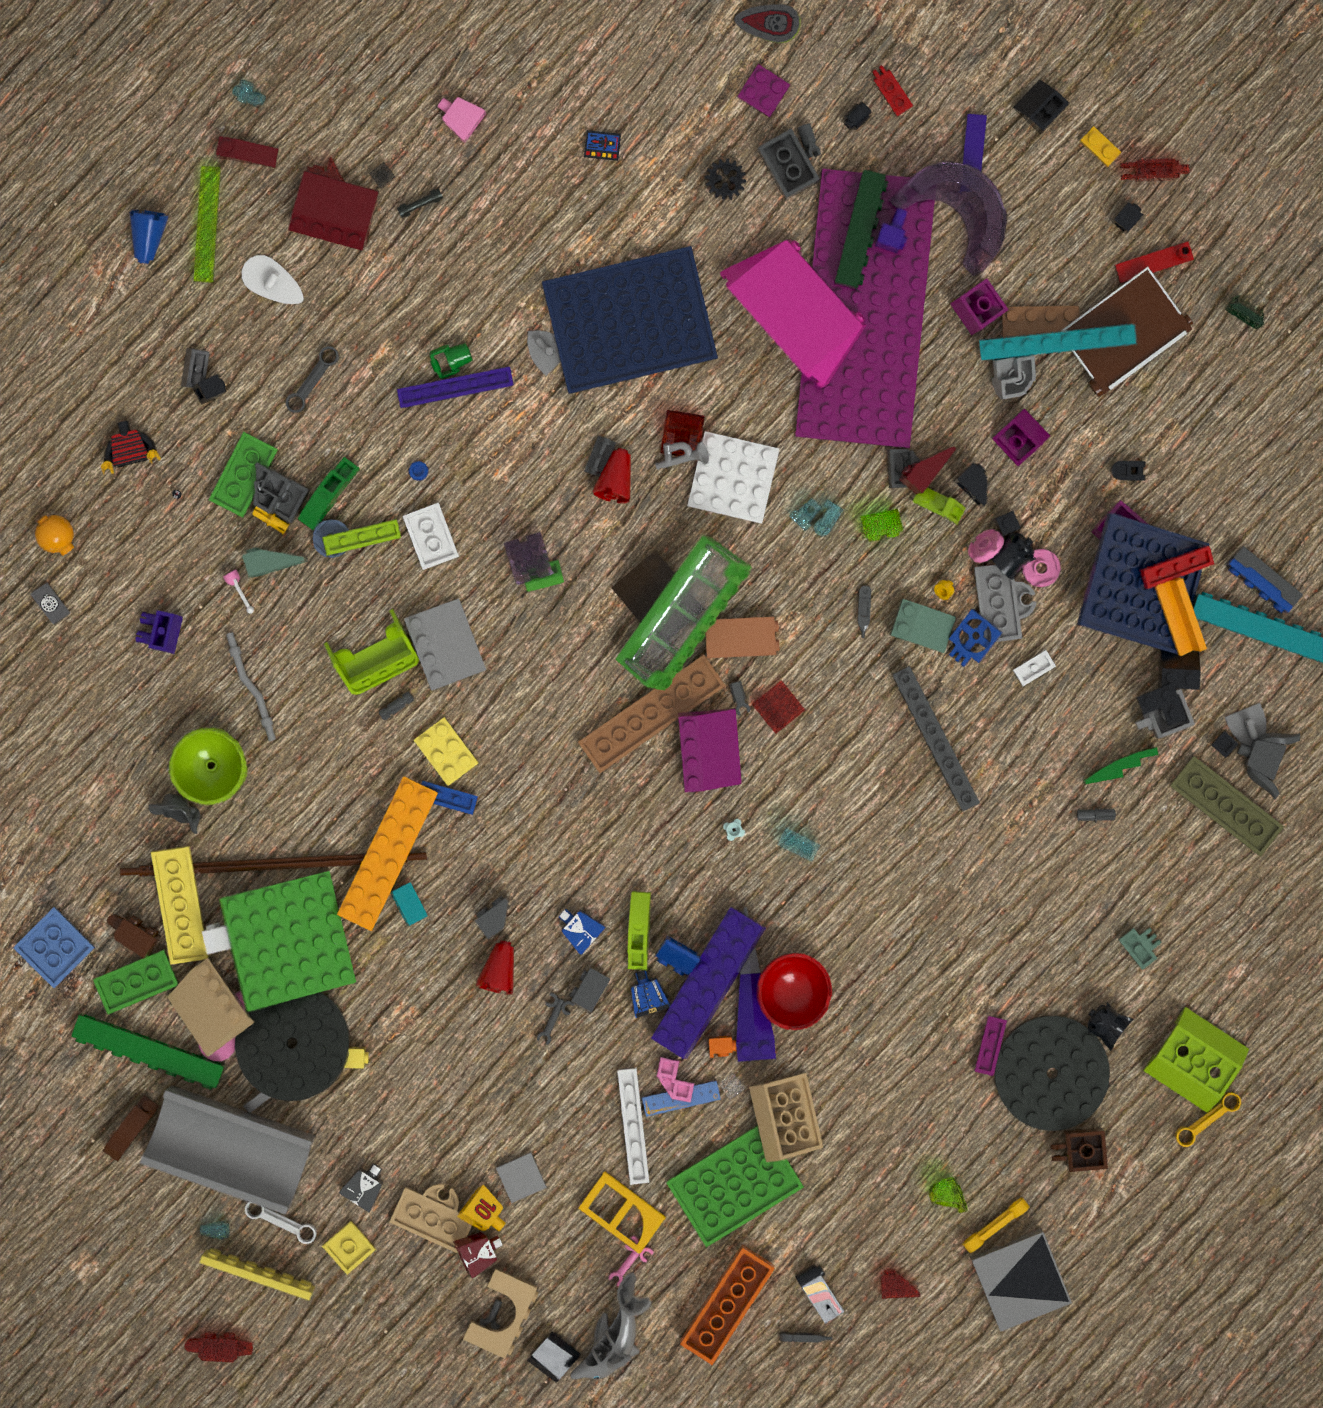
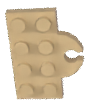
M443 1183L430 1186L424 1194L405 1187L389 1223L458 1254L453 1242L467 1237L472 1225L457 1217L460 1211H458L459 1197L455 1189L451 1187L449 1198L441 1199L439 1191L444 1188L445 1184Z

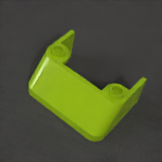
M393 609L389 611L394 623H391L385 629L387 638L354 655L349 649H340L334 653L328 642L324 643L334 668L351 694H361L413 668L419 662V657Z

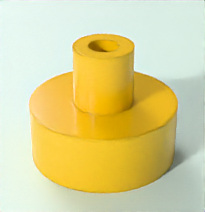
M940 580L934 587L935 594L943 600H948L954 594L953 582L950 580Z

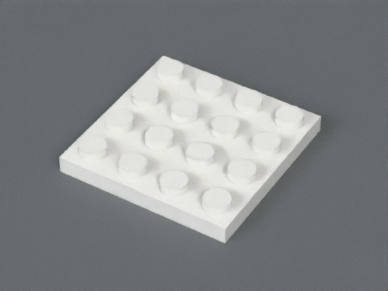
M705 431L702 442L707 448L709 461L708 464H703L700 461L697 463L687 506L762 524L779 448Z

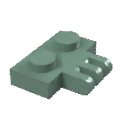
M1150 927L1140 935L1132 928L1118 939L1142 970L1157 959L1152 950L1162 943L1160 939L1154 943L1151 942L1157 935L1154 933L1149 937L1147 936L1152 931Z

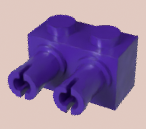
M897 208L891 224L883 223L875 245L876 247L897 253L899 249L903 250L907 236H904L905 230L902 227L907 211Z
M158 610L156 615L142 612L141 616L146 619L140 618V623L152 625L153 629L152 633L138 630L136 635L142 637H136V642L149 644L148 648L175 654L183 617Z

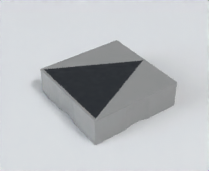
M1041 1228L1020 1236L1006 1245L993 1247L970 1257L1000 1331L1072 1303Z

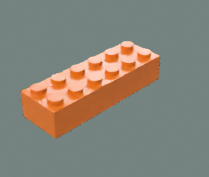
M742 1244L680 1339V1345L713 1365L775 1269L774 1264Z

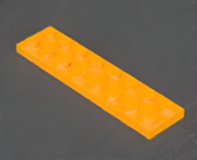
M403 776L337 913L338 916L367 930H373L438 792Z

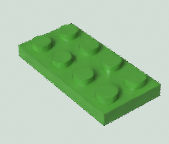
M243 432L209 501L244 518L255 494V464L259 462L270 467L278 449Z
M165 949L93 979L107 1014L140 1002L179 984Z

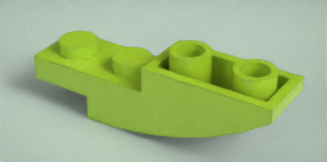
M631 892L627 950L628 969H648L651 892Z

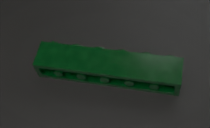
M865 169L862 172L834 284L856 290L858 285L862 286L865 275L861 274L863 266L867 267L869 256L866 255L867 249L872 248L874 237L871 236L872 229L876 230L879 218H876L877 210L881 211L883 199H880L882 191L886 192L888 181L885 180V174Z

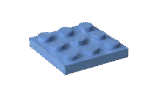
M53 907L13 948L55 988L95 946L56 907Z

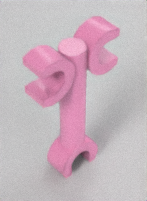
M632 1235L631 1239L637 1245L639 1240L636 1236ZM625 1244L626 1249L632 1251V1253L618 1271H613L609 1275V1280L614 1276H618L619 1281L616 1285L619 1286L623 1280V1275L639 1255L643 1262H647V1258L643 1254L644 1252L653 1254L654 1252L650 1247H645L638 1254Z

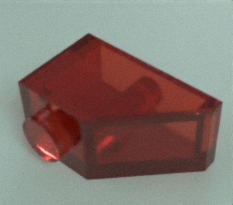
M885 1269L884 1272H880L882 1299L920 1297L919 1289L900 1272H896V1269Z

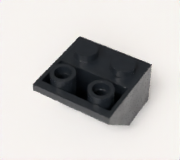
M1039 80L1013 109L1037 132L1042 134L1069 105V102L1057 90Z

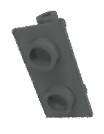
M598 436L584 471L599 477L616 442Z

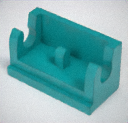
M411 882L390 892L407 926L428 917Z

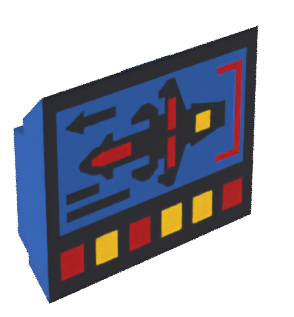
M587 130L584 157L618 161L621 134Z

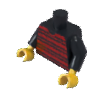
M129 421L117 423L120 434L111 436V440L107 443L101 469L103 474H105L106 469H110L111 474H113V466L119 468L147 460L153 464L152 459L154 457H157L159 461L161 457L157 452L155 442L146 433L140 432V430L131 431Z

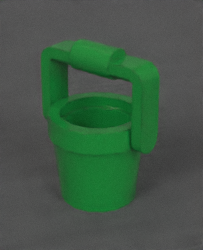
M466 343L452 347L444 345L429 353L430 364L434 372H437L441 379L458 373L460 367L473 361ZM442 352L445 353L451 370L443 373L437 359L434 357Z

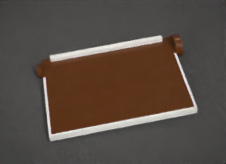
M1148 267L1061 330L1135 324L1136 344L1072 351L1092 378L1088 385L1098 398L1192 330L1191 325L1193 321L1187 314L1185 316L1182 315Z

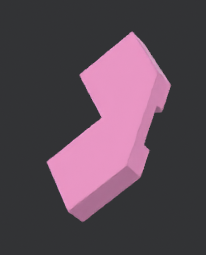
M660 1057L657 1077L671 1099L691 1103L694 1083L676 1080L679 1061Z

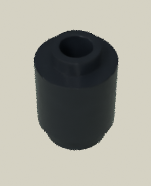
M860 102L855 104L843 116L845 120L843 123L849 130H858L870 118L869 115L872 112L865 103Z

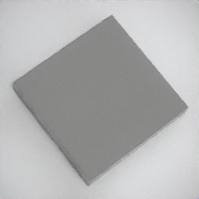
M532 1152L496 1167L511 1203L547 1188Z

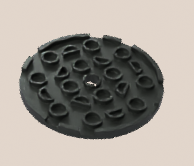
M319 992L248 1011L255 1023L236 1036L235 1050L243 1075L258 1091L278 1100L301 1101L324 1092L341 1075L349 1056L350 1033L341 1010L326 995ZM296 1038L297 1046L293 1049L289 1048L288 1040Z
M1049 1015L1036 1017L1022 1023L1007 1036L1000 1047L994 1076L999 1096L1013 1116L1033 1128L1058 1131L1077 1126L1088 1119L1099 1108L1109 1086L1110 1068L1103 1045L1094 1034L1088 1032L1086 1026L1067 1017ZM1055 1068L1057 1076L1055 1078H1048V1069Z

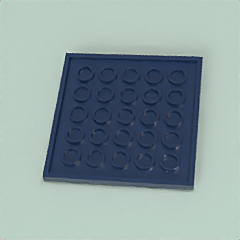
M1107 513L1077 625L1178 654L1155 587L1149 589L1144 587L1140 570L1203 546H1209V543L1113 513ZM1202 569L1179 577L1183 578L1192 605Z

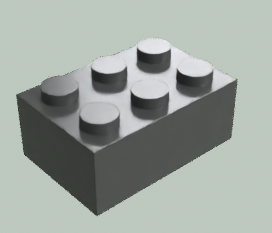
M792 128L758 147L757 151L785 201L819 182L820 178Z

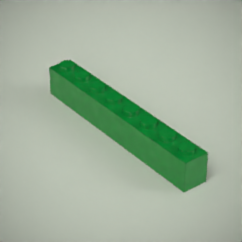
M83 1013L79 1014L71 1037L76 1038L75 1041L78 1043L86 1044L88 1042L93 1044V1048L104 1051V1049L112 1051L111 1054L114 1056H127L131 1062L140 1064V1062L148 1064L147 1067L153 1070H158L159 1068L166 1070L165 1073L170 1076L176 1077L180 1075L184 1077L183 1080L190 1083L195 1081L202 1083V1087L210 1090L219 1086L226 1064L209 1060L198 1054Z

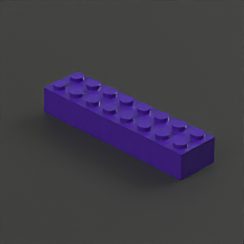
M730 907L700 956V961L688 976L651 1039L682 1059H687L766 927L736 908Z

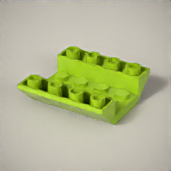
M1184 1007L1174 1022L1176 1026L1157 1055L1151 1057L1143 1071L1208 1113L1221 1100L1241 1070L1249 1048ZM1186 1046L1188 1053L1185 1056H1179V1047ZM1213 1067H1218L1220 1070L1219 1076L1211 1077L1210 1070Z

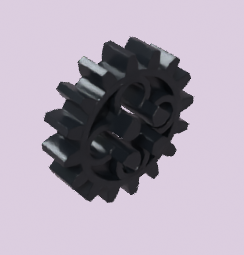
M729 158L726 159V163H723L721 159H719L718 165L713 162V169H707L710 175L705 176V179L709 180L705 186L711 187L709 193L715 192L716 199L719 195L722 196V201H725L727 196L732 200L734 194L739 197L738 190L744 191V187L741 184H746L747 181L742 179V177L746 176V172H740L742 165L736 167L737 161L731 164L729 163ZM718 169L723 170L724 177H728L730 171H736L737 175L729 178V183L735 185L734 190H729L727 182H724L720 189L715 188V184L722 181V176L716 173Z

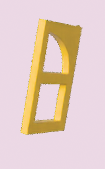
M606 1171L602 1173V1176L578 1207L580 1211L638 1254L642 1252L666 1219V1216ZM605 1184L626 1199L609 1224L588 1209ZM632 1205L640 1212L643 1222L642 1234L637 1245L616 1230Z

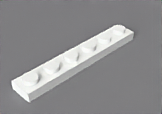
M637 1068L620 1069L617 1072L630 1185L649 1183Z

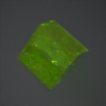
M898 509L859 516L863 539H868V542L880 540V536L887 535V539L900 536L899 533L903 531Z

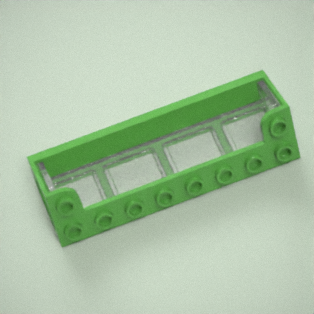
M702 535L615 660L646 687L665 691L672 684L675 675L682 670L687 658L692 656L697 644L704 639L709 627L714 625L719 613L726 608L731 596L736 594L741 582L748 577L752 566L713 538Z

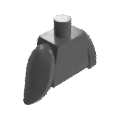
M1265 733L1260 735L1257 740H1253L1251 746L1241 743L1237 750V754L1246 757L1244 765L1247 766L1249 778L1270 793L1274 800L1280 794L1276 785L1271 780L1275 779L1287 747L1285 745L1300 741V733Z

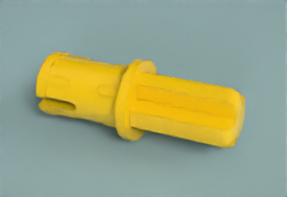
M257 506L253 510L252 514L265 522L267 527L271 526L282 533V535H284L290 525L276 517L275 513L269 514Z

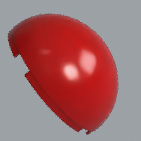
M801 953L784 954L767 964L760 974L756 990L757 1001L765 1017L776 1026L787 1030L805 1029L817 1023L827 1012L832 996L831 980L823 965L811 956Z

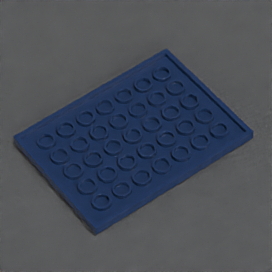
M691 246L542 281L568 394L718 359Z

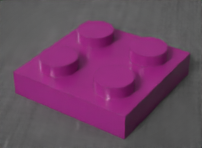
M758 64L737 98L770 118L790 87V84Z

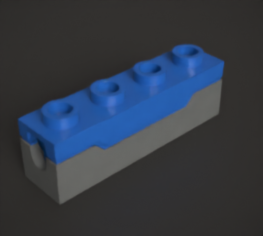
M1244 546L1240 547L1226 564L1230 567L1228 569L1229 572L1236 577L1240 575L1244 579L1243 583L1251 589L1253 587L1259 591L1258 595L1265 601L1269 599L1273 602V607L1280 613L1283 611L1289 613L1303 596L1301 592Z

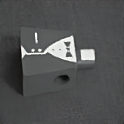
M375 1163L371 1165L368 1171L360 1168L341 1188L339 1194L370 1213L383 1184V1181L377 1178L383 1169Z

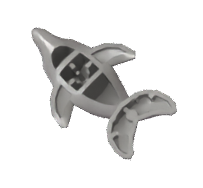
M634 1272L625 1276L618 1287L617 1298L620 1309L616 1319L608 1328V1314H602L596 1324L592 1350L581 1364L572 1371L571 1379L590 1378L598 1380L605 1378L618 1368L625 1366L633 1356L640 1352L634 1345L636 1336L635 1316L647 1311L651 1306V1301L648 1297L638 1298L634 1296L636 1282Z

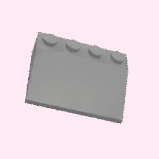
M459 599L404 618L431 691L486 670Z

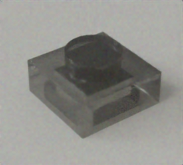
M385 162L369 173L380 189L396 179Z

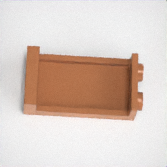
M774 617L716 619L714 625L709 627L705 633L707 658L776 655V651H780L779 640H775V632H779L778 620L774 621Z

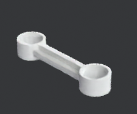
M248 1202L245 1206V1213L249 1218H262L297 1235L298 1240L303 1244L312 1243L317 1236L315 1226L310 1223L301 1225L265 1207H262V1212L255 1216L249 1212L251 1202ZM303 1227L311 1228L313 1238L310 1240L302 1239L300 1230Z

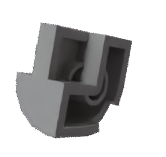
M1034 355L993 360L994 377L991 379L997 396L1001 399H1008L1027 394L1026 392L1031 388L1033 381L1036 379Z

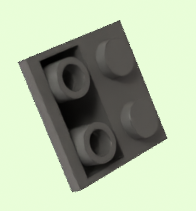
M501 895L491 903L493 906L490 909L485 907L476 914L475 922L487 939H490L505 927L509 906L508 896L503 898Z

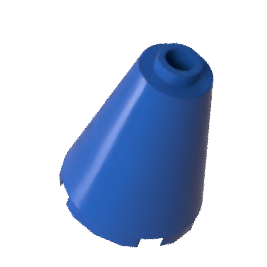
M137 209L130 210L134 258L138 259L139 263L149 264V261L154 260L169 215L145 210L142 213H139Z

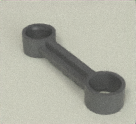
M326 346L321 349L319 353L320 360L299 390L287 397L286 407L289 411L300 413L305 409V400L328 367L334 366L339 361V353L335 348ZM327 349L334 350L336 353V359L332 363H326L323 360V353ZM300 397L302 399V406L299 410H291L289 407V400L291 398Z

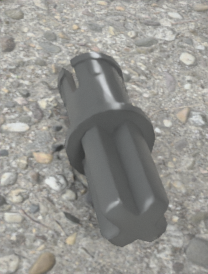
M1097 807L1094 809H1077V821H1095L1097 823V821L1115 820L1116 818L1114 809H1097Z

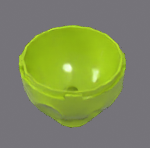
M214 727L197 729L183 736L174 747L169 761L171 781L178 792L186 799L202 805H213L231 798L244 783L248 770L241 745L226 731ZM210 762L215 764L214 769L208 767Z

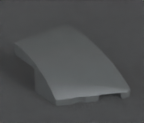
M256 462L254 505L269 514L275 513L289 523H293L310 489L286 475Z

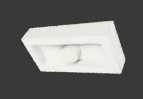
M1045 650L1013 669V672L1021 685L1025 686L1056 666Z

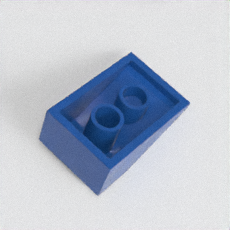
M666 935L655 954L658 957L657 961L664 966L670 964L675 967L673 971L682 976L684 974L689 975L701 959L699 953Z

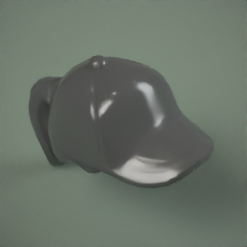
M166 794L161 803L149 805L148 808L152 814L164 815V817L173 818L180 823H189L191 831L194 834L198 833L197 826L200 821V811L190 806L185 797L179 794Z

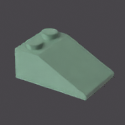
M257 547L246 550L247 554L242 555L250 578L308 562L305 557L261 550Z
M901 599L889 636L945 653L956 617L915 602Z

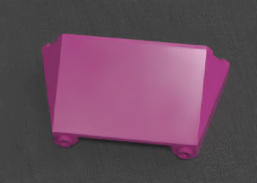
M785 240L722 270L720 275L723 279L727 278V288L802 373L808 378L813 376L817 379L816 384L821 388L826 387L865 329L866 324L864 323L865 318L858 311L855 313L848 309L801 256V246L795 240Z

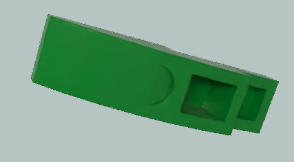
M343 457L335 469H331L299 515L298 520L313 531L337 502L338 496L359 472L360 468Z

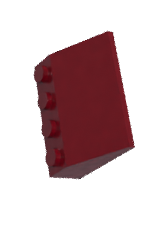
M305 170L288 230L363 251L367 245L379 191Z

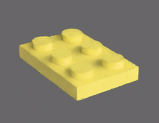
M445 717L414 739V742L448 786L479 763Z

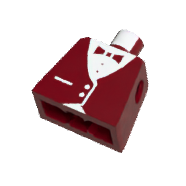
M483 1232L453 1242L464 1268L471 1278L476 1277L496 1262L497 1258L493 1250L503 1246L498 1236L488 1240Z

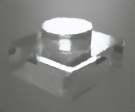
M732 1073L719 1083V1086L730 1100L745 1089L735 1073Z

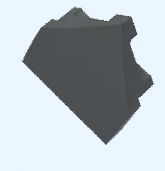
M887 450L889 488H908L899 479L903 475L901 472L907 465L920 460L913 450Z

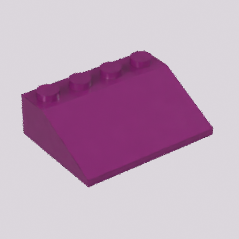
M736 708L678 713L685 793L742 784Z

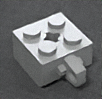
M1175 689L1187 718L1186 720L1168 726L1162 710L1158 709L1143 715L1144 719L1135 722L1137 729L1148 727L1149 730L1153 729L1155 737L1159 739L1195 725L1182 690Z

